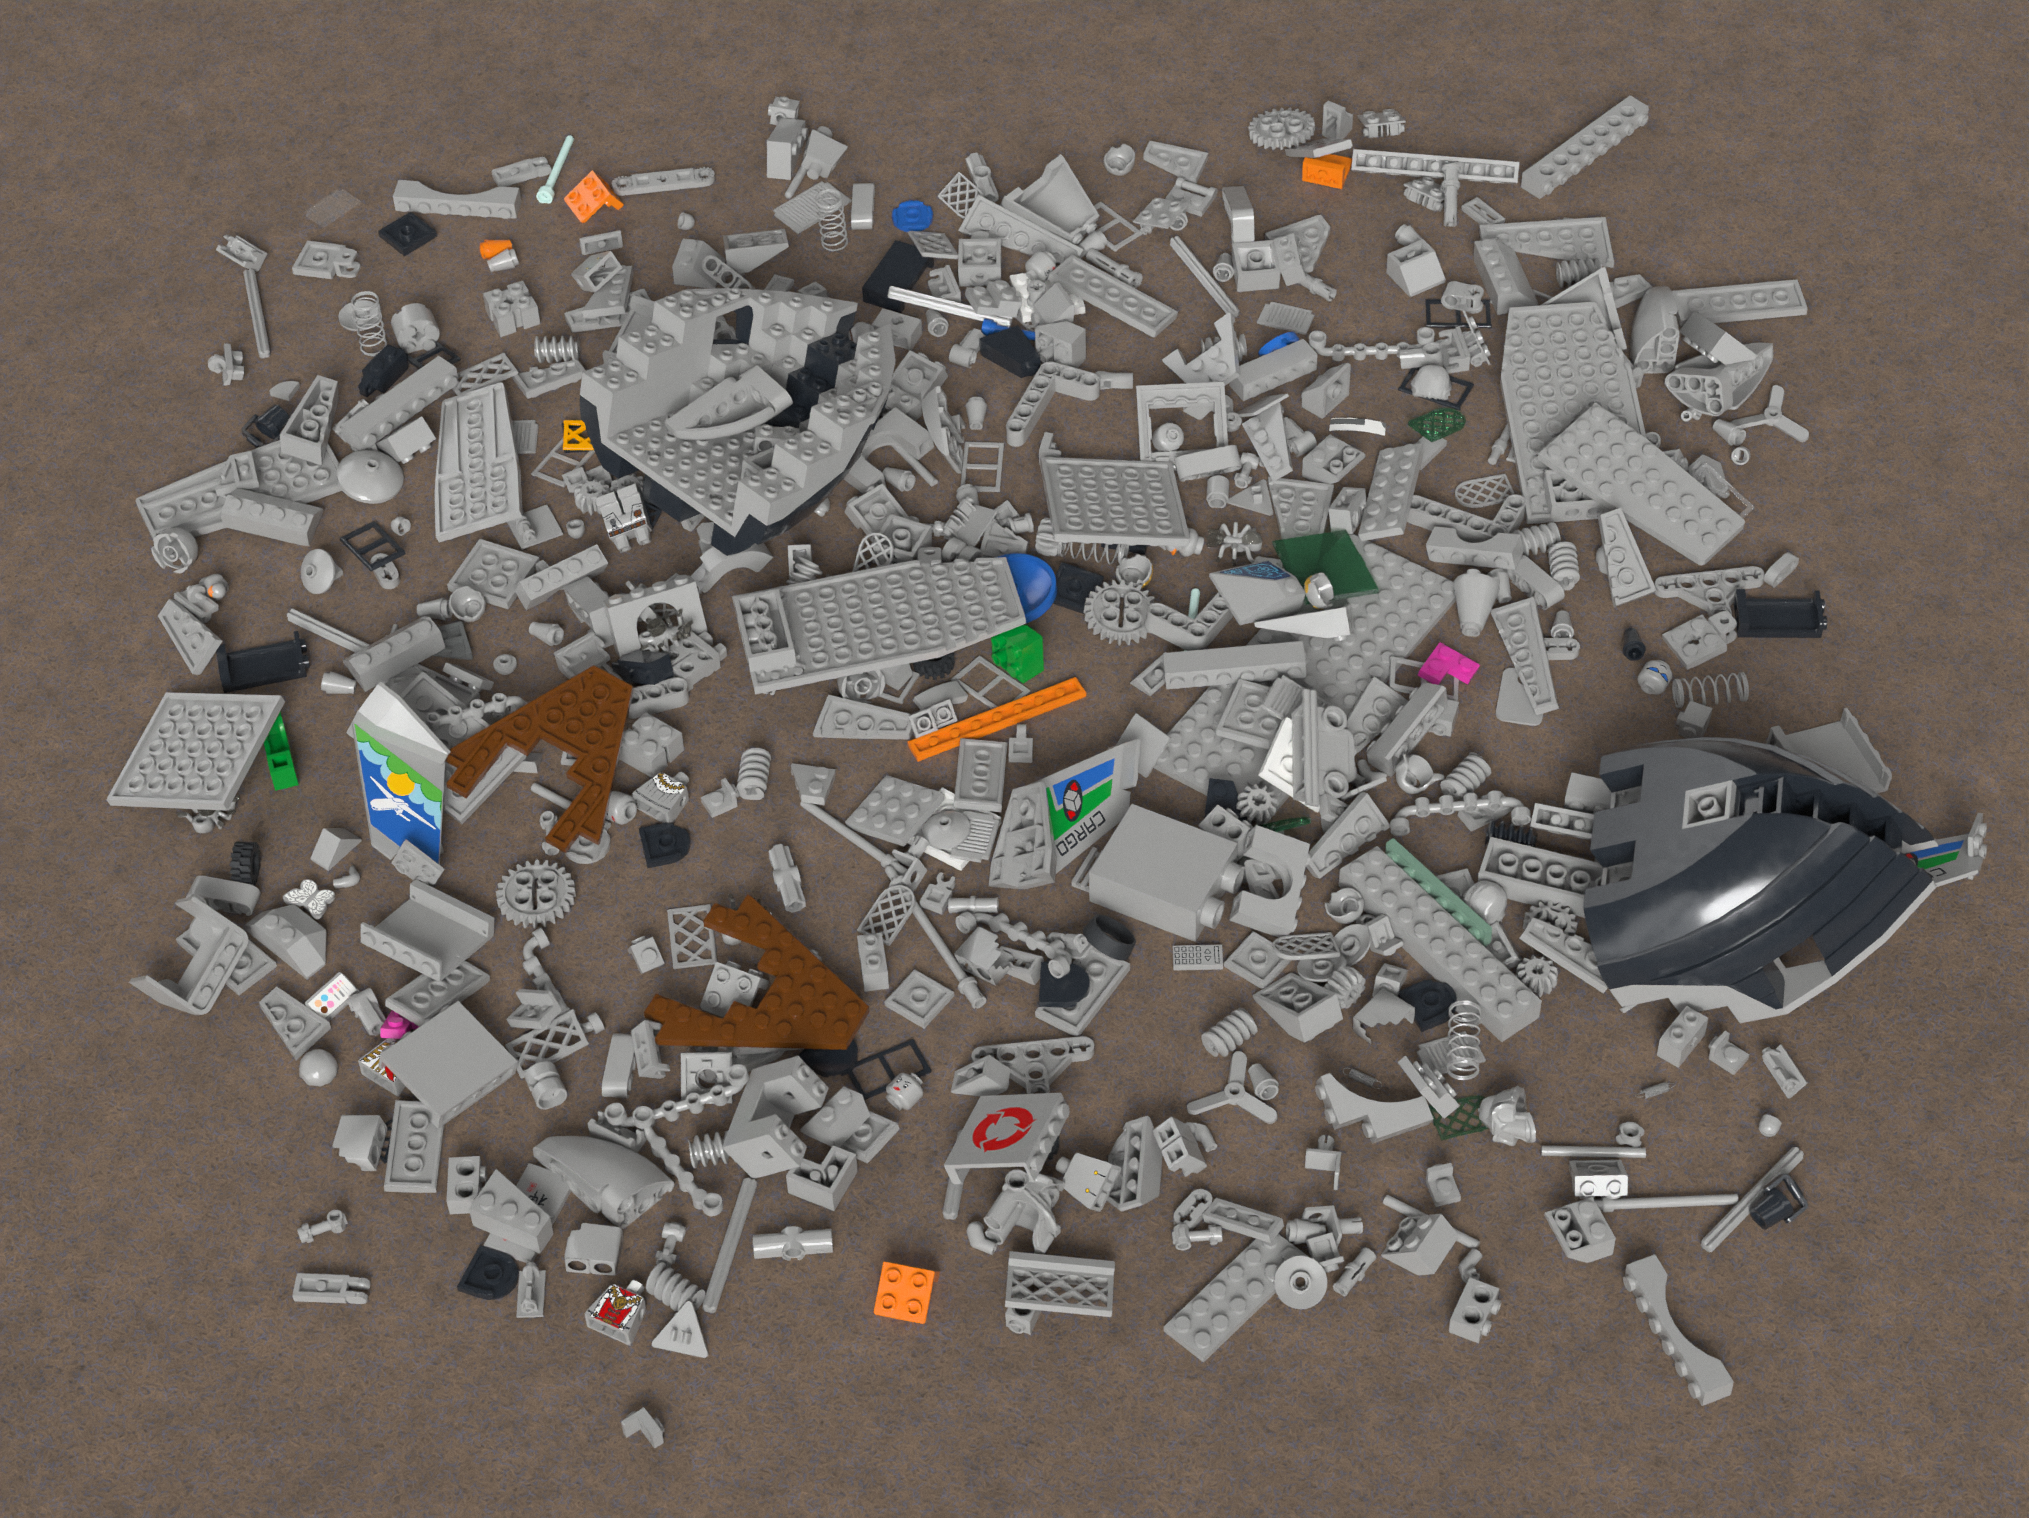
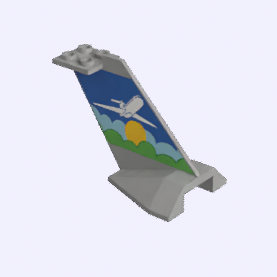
M380 681L357 711L346 732L355 742L371 845L388 859H393L391 864L395 866L398 872L407 875L413 881L417 879L434 888L445 870L440 866L445 761L451 751L398 694Z

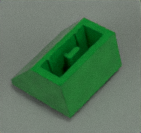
M1021 625L991 637L992 660L997 666H1001L1007 671L1011 677L1024 684L1044 671L1043 637L1028 625Z

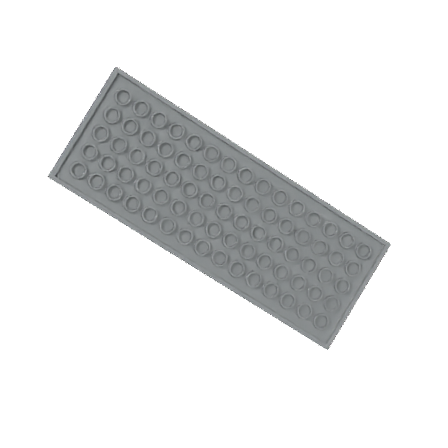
M1355 534L1344 535L1317 565L1316 574L1324 573L1333 587L1334 598L1330 600V603H1333V605L1328 608L1350 604L1352 634L1347 635L1348 639L1334 642L1333 638H1321L1261 628L1246 645L1303 641L1304 649L1307 652L1305 664L1306 677L1291 680L1306 689L1317 691V696L1342 709L1346 717L1349 716L1370 679L1375 676L1384 684L1387 683L1390 674V656L1407 659L1456 601L1453 581L1368 540L1361 541L1360 537ZM1304 580V581L1300 584L1303 589H1304V583H1305L1306 580ZM1305 595L1300 612L1283 616L1316 612L1318 609L1310 604ZM1396 663L1395 672L1402 664ZM1275 680L1257 681L1253 683L1272 687ZM1237 683L1211 685L1167 734L1172 739L1157 761L1154 769L1206 796L1209 778L1233 781L1238 795L1241 792L1243 793L1244 788L1247 786L1252 788L1257 783L1259 789H1262L1266 785L1267 792L1274 791L1273 799L1278 800V804L1275 807L1278 811L1290 795L1258 776L1269 749L1216 735V728ZM1263 820L1261 822V824L1264 826L1267 824Z

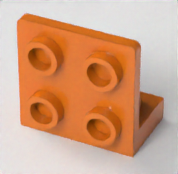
M1327 154L1316 158L1305 157L1302 181L1342 189L1352 167V158L1334 154Z
M593 170L564 198L567 205L582 223H585L604 204L609 208L613 206L617 210L624 206L609 184Z
M883 1262L874 1314L924 1324L927 1319L933 1282H938L940 1272Z

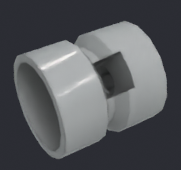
M955 537L951 538L942 550V563H951L955 559L975 562L976 558H983L981 550L971 545L967 546L965 542Z
M539 1062L526 1071L525 1081L532 1092L533 1099L538 1108L547 1110L562 1104L566 1100L567 1091L562 1080H560L556 1066L552 1062Z

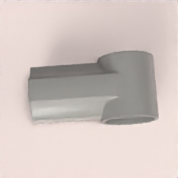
M974 328L967 333L960 344H954L949 354V361L970 369V365L975 363L977 353L980 350L979 338L985 337L981 330Z
M1430 342L1425 344L1423 348L1400 350L1401 369L1420 368L1429 364L1443 367L1442 346L1439 343Z
M1284 417L1290 452H1294L1296 454L1295 457H1299L1312 451L1317 446L1314 435L1310 431L1304 432L1292 419Z
M369 987L346 998L350 1010L355 1012V1018L360 1019L369 1036L381 1034L380 1028L386 1018L381 1012L371 988Z

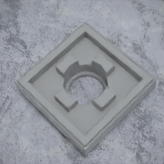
M732 1052L681 1053V1101L685 1100L691 1093L701 1095L710 1092L712 1087L705 1088L700 1085L698 1080L699 1074L706 1069L714 1071L717 1076L714 1086H730L727 1071L732 1066ZM732 1095L728 1097L729 1099L727 1103H733Z

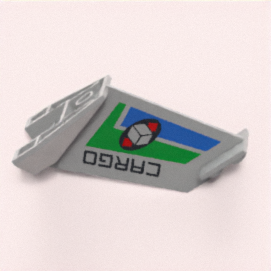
M1136 739L1108 747V750L1031 784L1013 789L991 861L989 887L1030 889L1055 883V874L1123 819L1130 805L1131 792L1124 789L1135 787L1137 784L1141 740Z
M1983 813L1977 814L1969 834L1936 840L1938 843L1937 847L1905 853L1904 855L1911 859L1918 868L1923 867L1934 880L1937 887L1967 877L1973 880L1974 876L1981 870L1983 859L1986 858L1987 845L1983 844V838H1985L1987 832V824L1983 823Z

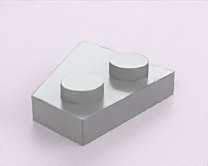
M251 451L229 455L226 462L227 466L221 473V482L219 485H216L215 490L217 496L229 494L237 488L248 490L259 487Z
M993 518L991 524L985 530L980 550L983 552V558H995L1006 554H1027L1029 546L1026 540L1014 535L1013 531L1007 527L1004 529Z
M792 763L791 774L794 775L795 786L799 791L801 802L825 805L836 777V769Z

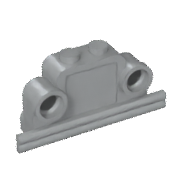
M1304 689L1302 690L1303 704L1292 712L1293 800L1305 802V805L1318 807L1319 797L1325 793L1336 799L1341 798L1347 793L1349 783L1355 779L1357 773L1354 760L1356 746L1354 745L1352 733L1344 729L1347 724V717L1343 710L1336 706L1328 708L1317 707V691Z

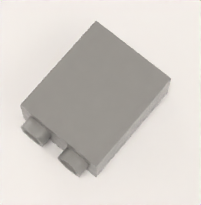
M1131 804L1089 872V901L1196 942L1205 926L1215 929L1219 924L1225 907V902L1221 900L1225 891L1236 894L1243 882L1245 867L1237 864L1238 843Z

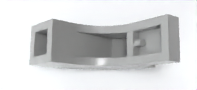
M764 543L728 556L712 547L700 557L703 563L691 577L695 580L699 590L705 593L730 570L746 567L759 572L773 556Z

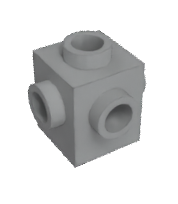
M775 97L773 104H769L768 116H771L770 124L777 126L781 118L798 120L800 101L792 100L788 97Z

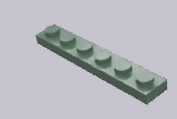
M1394 838L1386 842L1385 854L1484 947L1491 943L1492 927Z

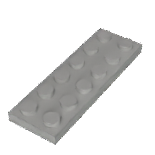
M1074 255L1067 258L1049 274L1048 281L1054 284L1059 282L1065 290L1075 296L1082 298L1093 306L1104 310L1153 338L1169 326L1178 315V311Z
M1797 279L1672 291L1677 305L1676 316L1680 326L1686 323L1694 311L1712 323L1807 315L1808 309Z
M1422 443L1380 450L1358 533L1361 541L1404 534L1424 454Z
M1279 1234L1271 1243L1255 1239L1164 1326V1332L1202 1362H1205L1276 1293L1274 1277L1278 1267L1291 1257L1307 1255Z

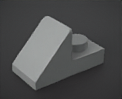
M1327 793L1319 797V812L1323 832H1327L1349 806Z

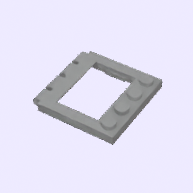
M1224 382L1136 386L1140 461L1172 462L1174 471H1177L1175 458L1210 450L1193 449L1151 452L1150 440H1152L1149 409L1214 406V434L1217 448L1228 446Z

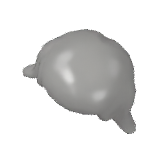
M1404 753L1403 759L1395 767L1397 784L1408 794H1418L1435 781L1445 778L1442 774L1434 773L1429 763L1423 757L1416 754L1406 755ZM1416 779H1418L1420 782V786L1418 788L1414 787L1417 783Z

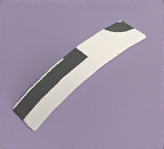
M1331 418L1329 431L1352 430L1385 436L1386 423L1359 418Z

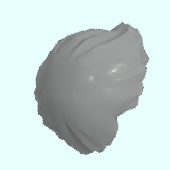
M1432 364L1424 365L1411 381L1412 395L1414 397L1448 400V396H1451L1452 386L1450 377L1444 367Z
M1487 880L1479 881L1472 885L1463 896L1464 903L1487 924L1492 925L1496 921L1502 922L1507 905V895L1503 888Z

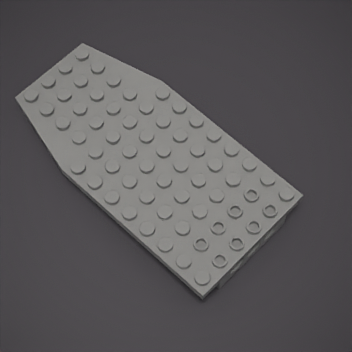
M1596 302L1509 308L1500 385L1521 495L1526 500L1525 516L1527 524L1598 519L1601 514L1611 511L1587 496L1537 459L1539 452L1595 403L1646 438L1632 368L1628 362L1626 363L1623 357L1624 353L1614 341L1615 337L1612 331L1608 330L1606 320Z
M1006 557L976 558L975 562L955 559L951 563H941V559L931 560V563H927L930 565H920V560H911L732 596L755 694L942 657L1026 624L1025 614Z

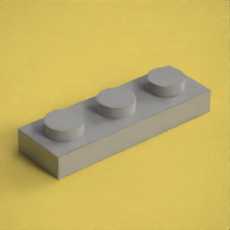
M1215 1198L1203 1213V1219L1206 1223L1221 1226V1228L1271 1243L1284 1227L1282 1218L1219 1198Z

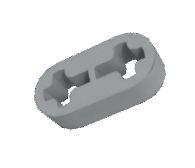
M1790 552L1785 553L1768 569L1764 576V582L1775 588L1795 570L1799 558Z
M376 554L371 558L370 562L373 564L388 555ZM392 561L385 564L383 568L379 567L373 570L382 588L393 589L399 585V574ZM386 575H389L391 580H388Z
M1544 638L1545 645L1549 650L1547 651L1549 660H1571L1579 655L1580 644L1573 638Z
M1204 1189L1194 1190L1175 1210L1173 1217L1174 1226L1186 1224L1189 1226V1231H1192L1201 1222L1203 1213L1211 1205V1193ZM1202 1199H1205V1204L1200 1203L1196 1207V1200L1201 1201ZM1190 1214V1222L1188 1220L1181 1222V1217L1186 1218Z

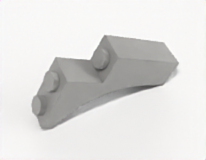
M1331 1073L1321 1076L1316 1082V1094L1319 1100H1323L1326 1107L1324 1110L1325 1117L1329 1124L1332 1123L1334 1130L1363 1120L1362 1129L1366 1138H1370L1372 1144L1429 1125L1433 1120L1424 1096L1402 1102H1379L1366 1099L1349 1091Z

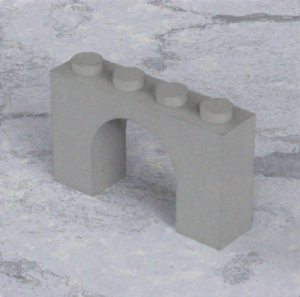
M894 407L877 421L874 430L870 432L860 458L853 465L844 480L862 494L871 486L877 487L883 483L886 487L883 473L867 462L868 456L879 447L894 445L903 448L919 460L934 448L929 431Z
M679 575L672 581L656 582L652 587L646 589L636 588L630 591L629 594L623 596L613 595L608 600L603 601L614 648L620 659L642 649L638 639L637 620L640 613L647 606L654 603L663 602L675 608L676 615H681L684 627L680 630L685 638H687V634L690 632L696 635L704 631L708 632L696 582L690 575Z
M1256 825L1247 834L1243 855L1272 866L1282 878L1283 895L1279 899H1267L1242 890L1233 900L1229 921L1276 937L1293 933L1298 922L1295 918L1296 911L1300 908L1302 902L1300 891L1306 882L1304 871L1311 857V854L1308 853L1310 844Z

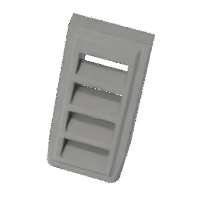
M1001 946L999 949L1012 954L1009 962L1013 963L1015 959L1017 960L1015 965H1012L1006 974L1036 985L1040 979L1041 962H1044L1043 957Z

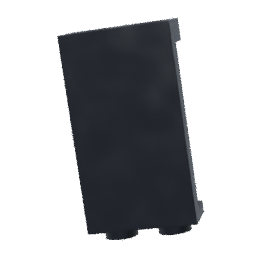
M895 240L863 285V302L902 313L905 309L904 302L888 298L890 286L912 290L927 267H934V257H923L916 246Z
M1736 589L1733 605L1737 622V637L1821 638L1823 630L1827 629V616H1823L1825 601L1821 599L1819 590L1814 591L1812 599L1746 598L1745 589Z
M294 631L295 640L227 653L225 644H221L216 650L224 693L307 677L306 669L310 668L308 655H303V652H307L305 638L300 639L299 632Z

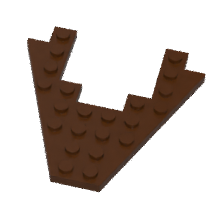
M594 665L449 749L451 752L445 762L456 767L457 770L447 781V788L468 798L507 746L528 756L542 739L577 758L566 775L568 779L583 786V789L545 837L546 842L567 853L579 835L599 845L632 700L633 686Z
M747 894L737 911L714 903L703 923L706 928L766 950L758 962V970L776 976V979L758 1008L755 1009L734 1001L724 1018L721 1019L655 994L644 1011L646 1019L663 1025L655 1037L657 1045L847 1050L869 1014V1006L752 896Z

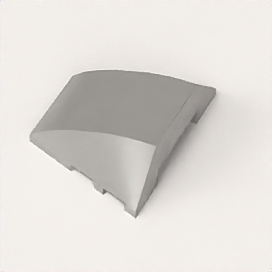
M936 386L921 400L924 421L936 447L950 467L959 474L962 473L963 450L960 443H964L965 439L961 436V429H965L966 424L960 415L951 416L947 411V396L940 386Z

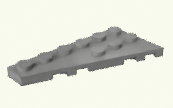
M1268 476V486L1290 573L1297 579L1307 580L1308 577L1316 574L1329 515V507L1331 506L1334 493V485L1279 478L1273 482L1272 478Z

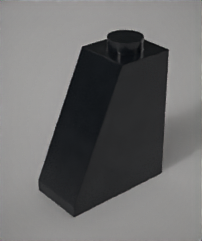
M1018 325L979 338L981 356L1020 378L1035 375L1041 366L1039 354Z

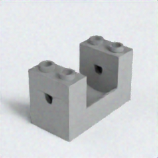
M799 1056L752 1069L722 1148L752 1179L800 1167L807 1146L790 1129L792 1120L796 1114L821 1108L829 1087Z

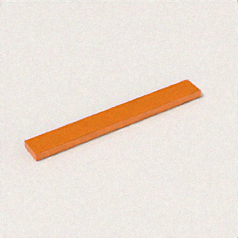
M1074 677L908 741V747L916 760L921 761L960 746V738L974 740L1084 698L1086 697V691L1078 679Z

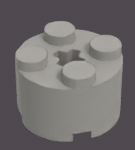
M420 303L408 304L401 308V312L393 315L391 326L399 346L405 353L422 349L430 351L435 348V342L439 338V328L432 311L427 309L425 305Z

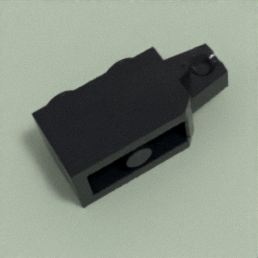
M387 344L362 369L363 378L358 385L360 395L368 397L376 390L385 393L409 369L405 351Z
M640 650L621 657L617 662L611 663L613 672L620 673L624 682L655 685L674 675L669 653Z

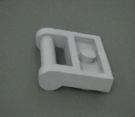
M1178 177L1175 186L1165 199L1189 203L1190 205L1186 208V212L1202 217L1217 196L1218 189L1214 187L1207 188L1188 182L1183 177ZM1182 189H1186V190H1189V191H1192V192H1195V193H1198V194H1202V195H1205L1206 197H1203V196H1200V195H1196V194H1193V193L1184 191V190H1182Z

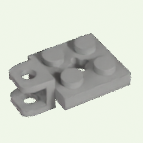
M307 241L294 263L292 271L294 275L333 279L335 273L340 277L354 278L357 276L361 266L360 263L354 261L357 256L356 250L348 249L346 245ZM348 268H354L353 271H347Z
M1728 611L1719 612L1709 617L1708 621L1703 615H1700L1662 634V639L1688 670L1726 652V644L1733 642L1737 638V633L1733 630L1736 628L1737 622ZM1726 619L1729 623H1721L1720 621ZM1692 640H1698V641H1699V644H1698V645H1696L1695 643H1691V644H1690V642H1691Z

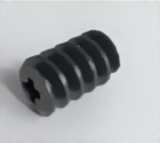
M1492 819L1487 830L1485 845L1487 842L1489 843L1490 837L1536 847L1538 833L1534 836L1533 828L1524 833L1522 825L1517 831H1514L1513 823L1510 824L1508 829H1505L1504 821H1501L1499 826L1496 827L1495 819Z

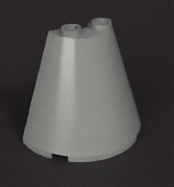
M1061 154L1046 165L1041 178L1024 191L1017 187L1003 199V206L1007 210L1072 242L1074 245H1077L1086 233L1090 234L1097 228L1096 221L1099 218V214Z
M1605 267L1600 268L1541 304L1596 302L1606 320L1608 330L1612 331L1615 337L1614 341L1622 351L1627 350Z

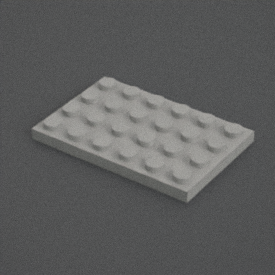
M424 672L399 695L422 721H426V715L430 712H436L440 716L448 714V709L451 706H459L462 710L468 708ZM470 717L463 719L459 725L446 724L440 726L439 730L433 733L448 749H451L490 725L482 718L474 719ZM507 746L468 798L447 788L446 783L457 768L445 762L443 810L462 825L527 756Z

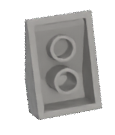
M1294 973L1287 974L1253 995V999L1290 1036L1304 1043L1312 1040L1324 1030L1332 1028L1334 1024L1343 1019L1336 993Z

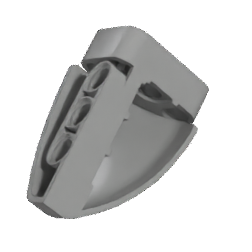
M1656 286L1647 290L1634 316L1630 339V358H1632L1633 366L1635 368L1640 367L1644 373H1668L1675 366L1680 334L1677 318L1673 315L1677 314V305L1674 295L1668 286Z
M1773 343L1744 344L1757 357L1753 360L1728 365L1720 361L1714 363L1703 354L1677 364L1675 371L1666 376L1665 385L1679 401L1689 408L1693 407L1699 413L1719 416L1728 409L1735 410L1748 399L1765 376L1773 360Z
M754 365L739 375L738 381L733 377L723 380L667 419L665 425L668 431L676 438L682 440L722 438L745 432L767 422L792 405L793 401L782 386L758 365Z
M552 1136L545 1138L533 1147V1156L553 1173H558L563 1178L562 1181L564 1183L567 1181L570 1191L594 1213H599L602 1210L603 1215L621 1229H624L662 1199L661 1196L667 1191L671 1192L674 1187V1181L655 1164L637 1152L617 1143L584 1136Z

